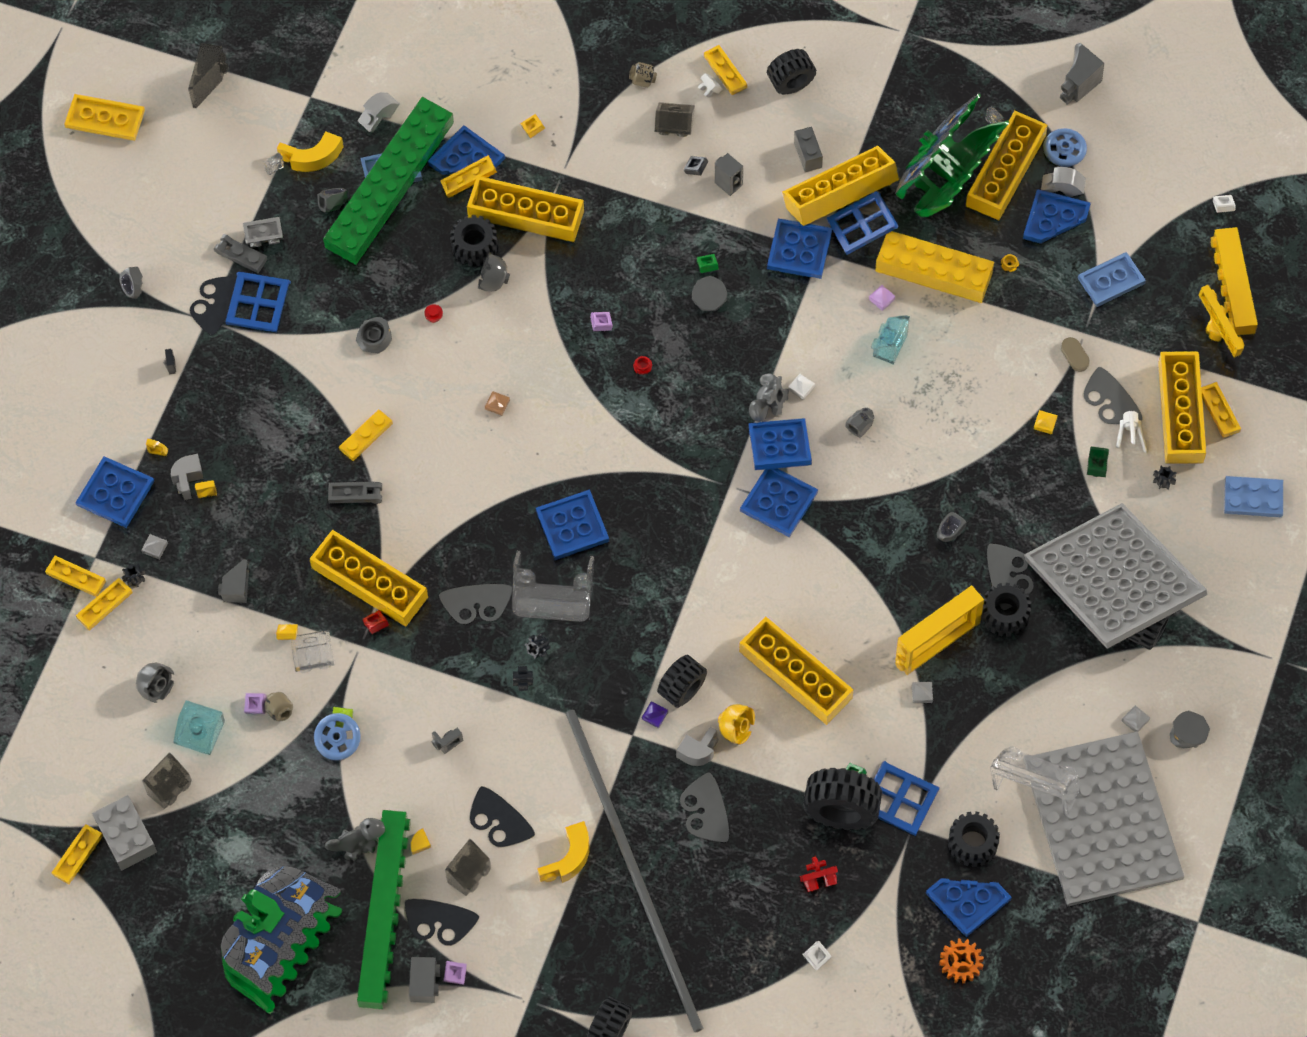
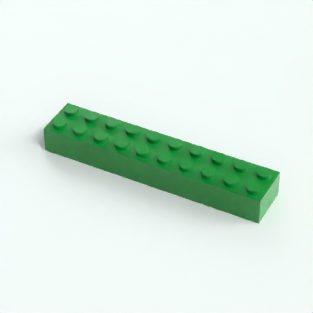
M424 97L420 98L323 238L326 249L355 265L359 262L414 182L417 174L421 172L454 124L452 112Z

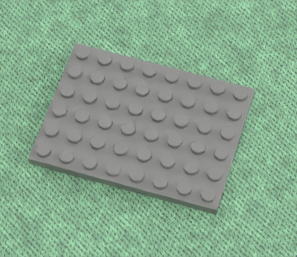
M1123 503L1024 554L1028 564L1107 649L1208 595L1207 589Z
M1138 731L1023 758L1067 906L1184 879Z

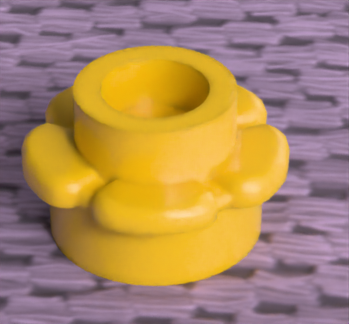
M1008 254L1001 259V267L1004 271L1014 272L1019 266V261L1016 256Z

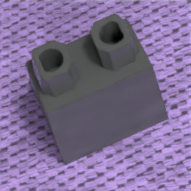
M1081 43L1075 45L1074 63L1065 77V82L1061 85L1063 93L1060 94V99L1066 104H1069L1072 100L1076 102L1081 100L1100 84L1103 79L1104 62Z

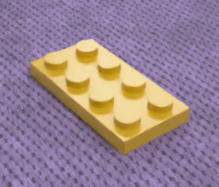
M74 94L64 125L65 128L135 141L145 109L143 106Z

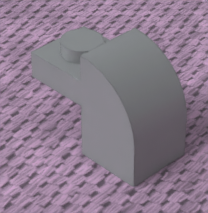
M377 93L363 105L365 110L358 119V122L369 132H374L382 118H391L400 103L389 93Z
M1055 167L1053 173L1043 175L1041 190L1051 193L1061 191L1067 197L1084 194L1086 178L1075 169Z
M198 454L180 458L171 469L173 485L177 484L178 493H182L184 500L192 499L189 482L203 479Z
M710 727L701 742L686 735L676 750V758L693 766H701L710 762L714 757L713 748L718 742L717 730Z

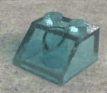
M910 316L888 317L886 323L881 324L878 332L880 334L879 338H875L871 346L873 357L894 365L908 335Z
M186 700L178 717L174 744L211 755L225 722L223 713Z

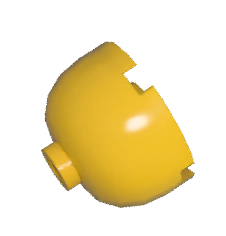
M742 704L728 706L718 717L721 735L732 743L743 744L751 735V731H748L750 725L755 723L754 710Z

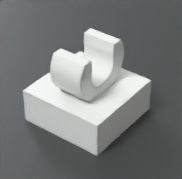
M705 73L701 77L704 83H701L698 88L703 91L707 87V91L704 93L705 96L710 97L713 92L719 94L723 90L713 76Z

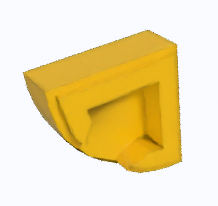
M147 438L146 447L148 453L167 456L168 448L165 445Z
M423 828L418 830L411 840L412 855L431 848Z

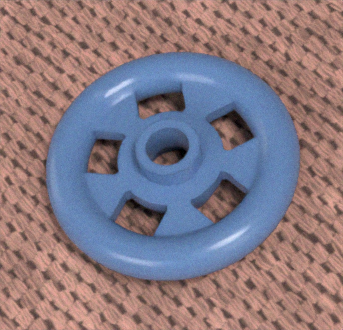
M1062 128L1052 131L1046 137L1043 150L1047 159L1053 164L1070 167L1084 159L1087 152V144L1083 136L1077 131ZM1063 136L1064 139L1058 141L1057 137ZM1074 138L1077 143L1074 144L1070 139ZM1051 145H1056V151H1051ZM1074 149L1079 151L1077 156L1072 154ZM1059 155L1067 156V159H1060L1058 157Z
M334 713L324 717L318 723L314 732V742L317 750L321 755L331 760H343L350 757L357 750L361 738L357 723L350 716L341 713ZM336 721L344 722L343 728L335 727ZM326 726L331 728L327 736L322 734ZM352 730L353 739L347 740L346 731ZM336 733L340 734L338 740L334 739V734ZM326 741L333 745L330 750L324 746ZM345 743L347 749L339 752L338 747Z

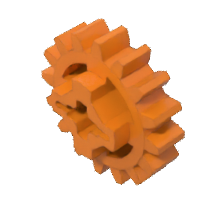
M959 938L957 944L950 941V947L945 945L943 949L945 952L940 954L942 960H940L939 964L944 966L942 973L948 972V979L952 976L955 977V983H957L958 979H962L964 984L966 978L972 982L974 979L973 975L979 976V970L983 969L981 962L984 961V957L979 956L982 950L975 949L976 943L969 945L968 939L965 943H962ZM972 955L974 956V959H975V965L973 964L974 962L971 961V956H972ZM948 957L953 962L951 967L948 962Z

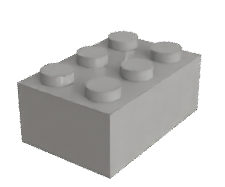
M128 795L92 813L121 871L157 853L154 843Z

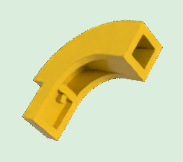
M325 131L320 142L310 149H297L280 142L277 146L278 157L285 162L290 161L292 170L301 172L316 171L325 168L336 160L343 149L342 137Z
M584 821L565 827L566 836L570 844L569 851L560 861L537 868L540 882H551L560 876L562 883L576 876L584 867L589 855V836Z

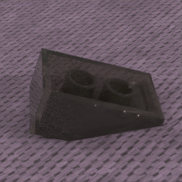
M200 44L188 87L193 108H197L222 82L224 74H227L228 63L225 62L226 54L223 53L222 46Z

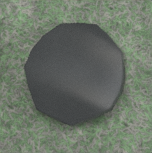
M707 276L698 280L694 285L692 300L703 311H716L727 301V290L721 280Z
M382 317L365 320L360 326L356 337L357 344L364 352L377 354L384 351L392 341L388 321Z
M1192 711L1182 712L1173 721L1170 741L1179 748H1197L1198 745L1206 742L1210 727L1204 716Z

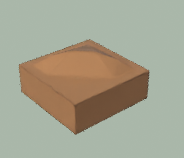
M492 391L485 405V410L502 416L510 402V397Z

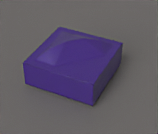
M651 701L642 715V720L659 728L668 714V709Z

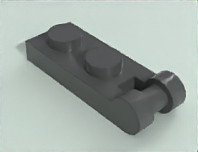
M223 234L220 239L221 242L214 247V251L217 254L256 273L260 272L268 260L266 255L233 240L226 234ZM227 245L231 247L229 250L225 249Z
M329 483L328 501L329 503L372 502L379 504L382 503V495L380 494L382 483ZM367 490H372L373 494H367Z

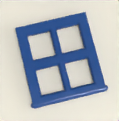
M875 191L826 218L846 255L898 228V224L879 191ZM876 201L880 211L864 219L859 209ZM853 213L857 223L841 230L837 221ZM884 215L888 224L872 232L867 223ZM861 227L865 237L849 244L845 235Z
M237 272L226 324L277 332L288 286L291 284V281ZM244 280L260 283L256 297L241 295ZM265 284L280 286L277 301L261 298ZM238 303L254 305L250 320L235 317ZM259 306L275 308L271 323L256 321Z
M883 761L874 777L875 782H878L880 785L886 772L904 781L897 794L881 787L882 794L894 800L887 813L879 810L878 818L916 836L940 787ZM911 784L928 791L922 806L904 798ZM901 803L919 810L912 825L895 817Z

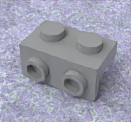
M280 217L243 223L246 245H250L251 248L262 246L261 243L269 242V245L280 243L279 240H283Z

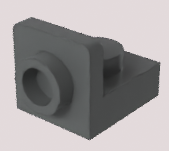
M458 727L446 732L442 739L436 731L432 732L433 740L431 742L437 750L441 749L444 754L464 741L462 732Z

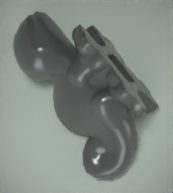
M767 373L760 377V384L763 386L757 392V400L752 401L749 406V415L752 420L763 422L766 419L769 407H771L773 415H782L783 403L785 400H788L789 389L782 388V376L776 377L774 374Z
M366 818L354 830H343L342 835L338 839L327 841L325 848L331 851H346L345 859L356 861L362 852L367 853L369 851L374 853L375 847L378 845L376 839L385 832L384 823L376 818Z

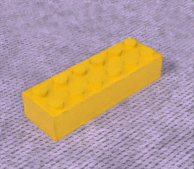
M1014 110L1009 119L1008 126L1003 130L967 194L966 206L996 220H1000L1045 139L1048 125Z
M876 146L786 189L782 193L786 209L802 226H805L885 186L891 185L898 181L899 177L896 163L879 146Z
M477 176L467 205L468 218H472V215H476V218L482 216L484 220L488 219L493 224L574 242L584 214V200Z
M891 231L885 236L876 260L875 271L982 303L993 273L994 262Z
M1161 352L1158 368L1165 464L1204 463L1206 442L1199 352Z
M334 530L328 534L310 557L312 569L405 627L428 598L426 587Z
M766 616L739 642V652L824 724L827 725L853 699L854 689Z

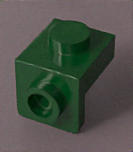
M1090 447L1087 475L1106 478L1108 448Z

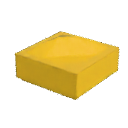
M536 114L520 123L530 138L545 129Z
M1039 410L1034 430L1052 434L1058 415Z
M213 480L195 484L198 498L217 495Z
M278 624L276 638L278 640H295L298 633V624Z

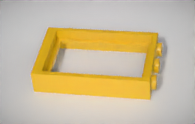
M972 585L898 638L895 664L900 671H904L909 675L980 624L984 599Z

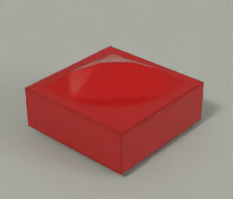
M380 610L362 619L371 634L389 625Z

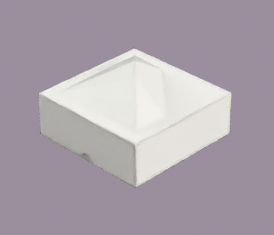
M1232 195L1213 197V203L1217 212L1235 211Z
M799 374L789 385L788 389L804 400L815 387V383Z
M816 941L803 954L815 970H818L832 957L819 941Z

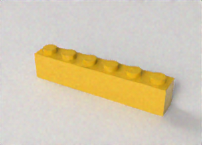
M1238 228L1216 229L1214 236L1211 237V246L1216 251L1214 253L1215 264L1219 266L1217 273L1218 279L1222 281L1221 294L1222 297L1225 296L1224 308L1226 313L1229 314L1228 320L1234 324L1237 335L1255 334L1258 324Z

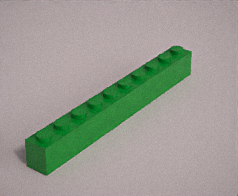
M382 811L381 821L384 823L385 832L378 840L357 997L358 1006L361 1008L383 1009L384 1003L388 1001V991L385 990L386 983H390L391 971H388L389 964L393 963L391 945H395L396 933L393 932L394 925L397 926L398 924L396 906H400L401 894H398L399 887L403 886L401 868H405L406 857L403 856L404 849L407 850L408 848L406 831H410L411 819H408L407 812Z

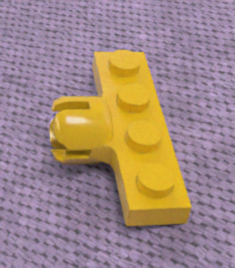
M1209 285L1203 286L1199 297L1211 318L1207 324L1206 333L1214 341L1219 342L1223 338L1235 358L1241 355L1244 349V342L1241 337L1237 336L1232 321L1228 320L1225 308L1217 301L1215 291L1211 290Z

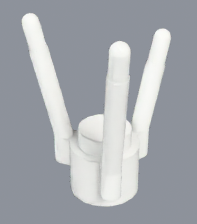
M1135 411L1125 412L1123 420H1120L1116 447H1120L1124 427L1126 430L1131 431L1133 445L1135 444V430L1138 429L1143 451L1146 453L1147 447L1141 428V420L1138 419V413Z

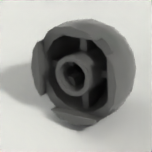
M493 254L487 255L481 270V278L483 280L479 279L478 289L493 292L499 290L503 284L508 283L510 273H507V265L502 258Z
M158 662L145 665L137 674L136 688L142 697L154 703H157L156 700L165 699L174 684V681L171 680L174 671L170 667Z

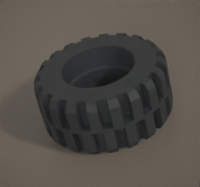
M824 768L820 771H815L809 776L803 808L810 818H814V821L821 822L825 826H832L837 829L843 828L844 830L865 829L872 826L878 819L882 789L878 782H875V779L867 777L864 773L846 770L845 768Z

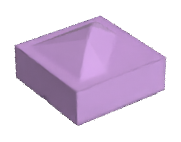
M881 285L869 296V300L883 311L895 300V295Z
M609 312L591 313L590 318L593 331L612 330Z
M246 693L244 713L265 714L264 703L267 695L262 693Z
M446 961L443 982L464 985L467 964Z

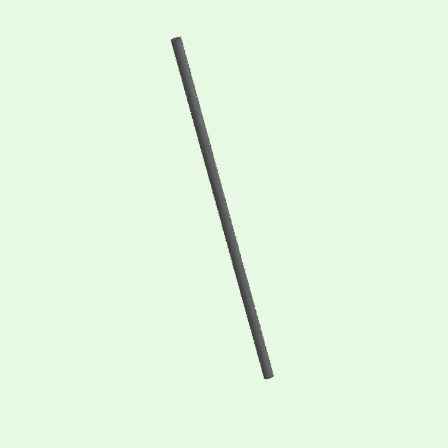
M569 710L566 712L567 719L693 1031L695 1033L703 1030V1026L576 712L575 710Z

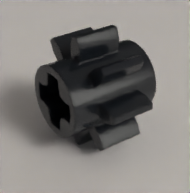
M1161 465L1159 471L1154 470L1153 476L1155 478L1153 483H1157L1159 489L1166 488L1169 490L1170 484L1175 485L1176 472L1171 470V466L1163 467Z
M129 563L126 569H122L124 574L122 580L123 582L127 581L128 587L132 585L139 587L141 582H145V578L142 575H145L146 572L145 569H140L139 563L136 565Z
M541 633L537 636H530L528 638L529 642L525 644L527 646V653L534 656V659L539 656L541 658L546 656V651L551 648L548 638L543 637Z
M518 666V671H513V686H518L519 691H527L528 686L533 685V671H528L527 666Z

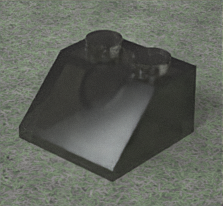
M659 102L656 109L654 132H659L660 135L674 133L679 137L691 135L695 105Z
M170 752L142 780L147 795L164 809L168 805L171 806L177 800V796L189 788L192 781L187 770Z
M469 839L445 868L447 883L465 896L469 892H474L479 885L478 881L481 877H486L491 870L490 858L473 840Z

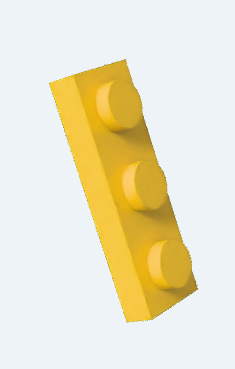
M720 45L704 52V58L731 95L747 88L746 81Z
M487 155L442 179L440 182L446 195L450 198L474 185L477 176L487 178L497 173L491 158Z
M1214 382L1201 387L1202 399L1222 437L1226 438L1239 433L1241 427L1218 383Z
M378 409L339 446L340 451L354 461L393 424V421Z
M54 556L45 571L47 575L95 597L98 596L106 583L104 577L57 556Z
M120 578L116 579L76 615V618L90 631L133 593L132 589Z
M85 824L51 872L52 875L70 884L103 837V834Z

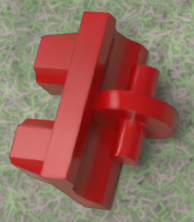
M815 856L812 857V863L806 865L807 871L814 869L815 872L799 877L801 882H804L808 892L819 889L816 878L822 876L826 887L837 884V866L820 870V867L827 866L826 861L818 862Z

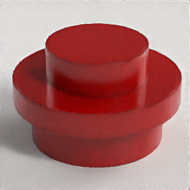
M436 304L427 306L424 311L425 318L433 323L438 322L443 316L442 308Z
M640 356L634 361V370L638 374H648L652 370V362L649 358Z

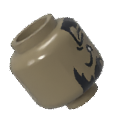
M641 62L636 63L635 66L632 65L629 79L632 80L634 85L648 88L651 83H655L657 73L654 72L652 65Z
M275 692L267 696L264 709L273 720L284 721L291 716L293 703L283 692Z

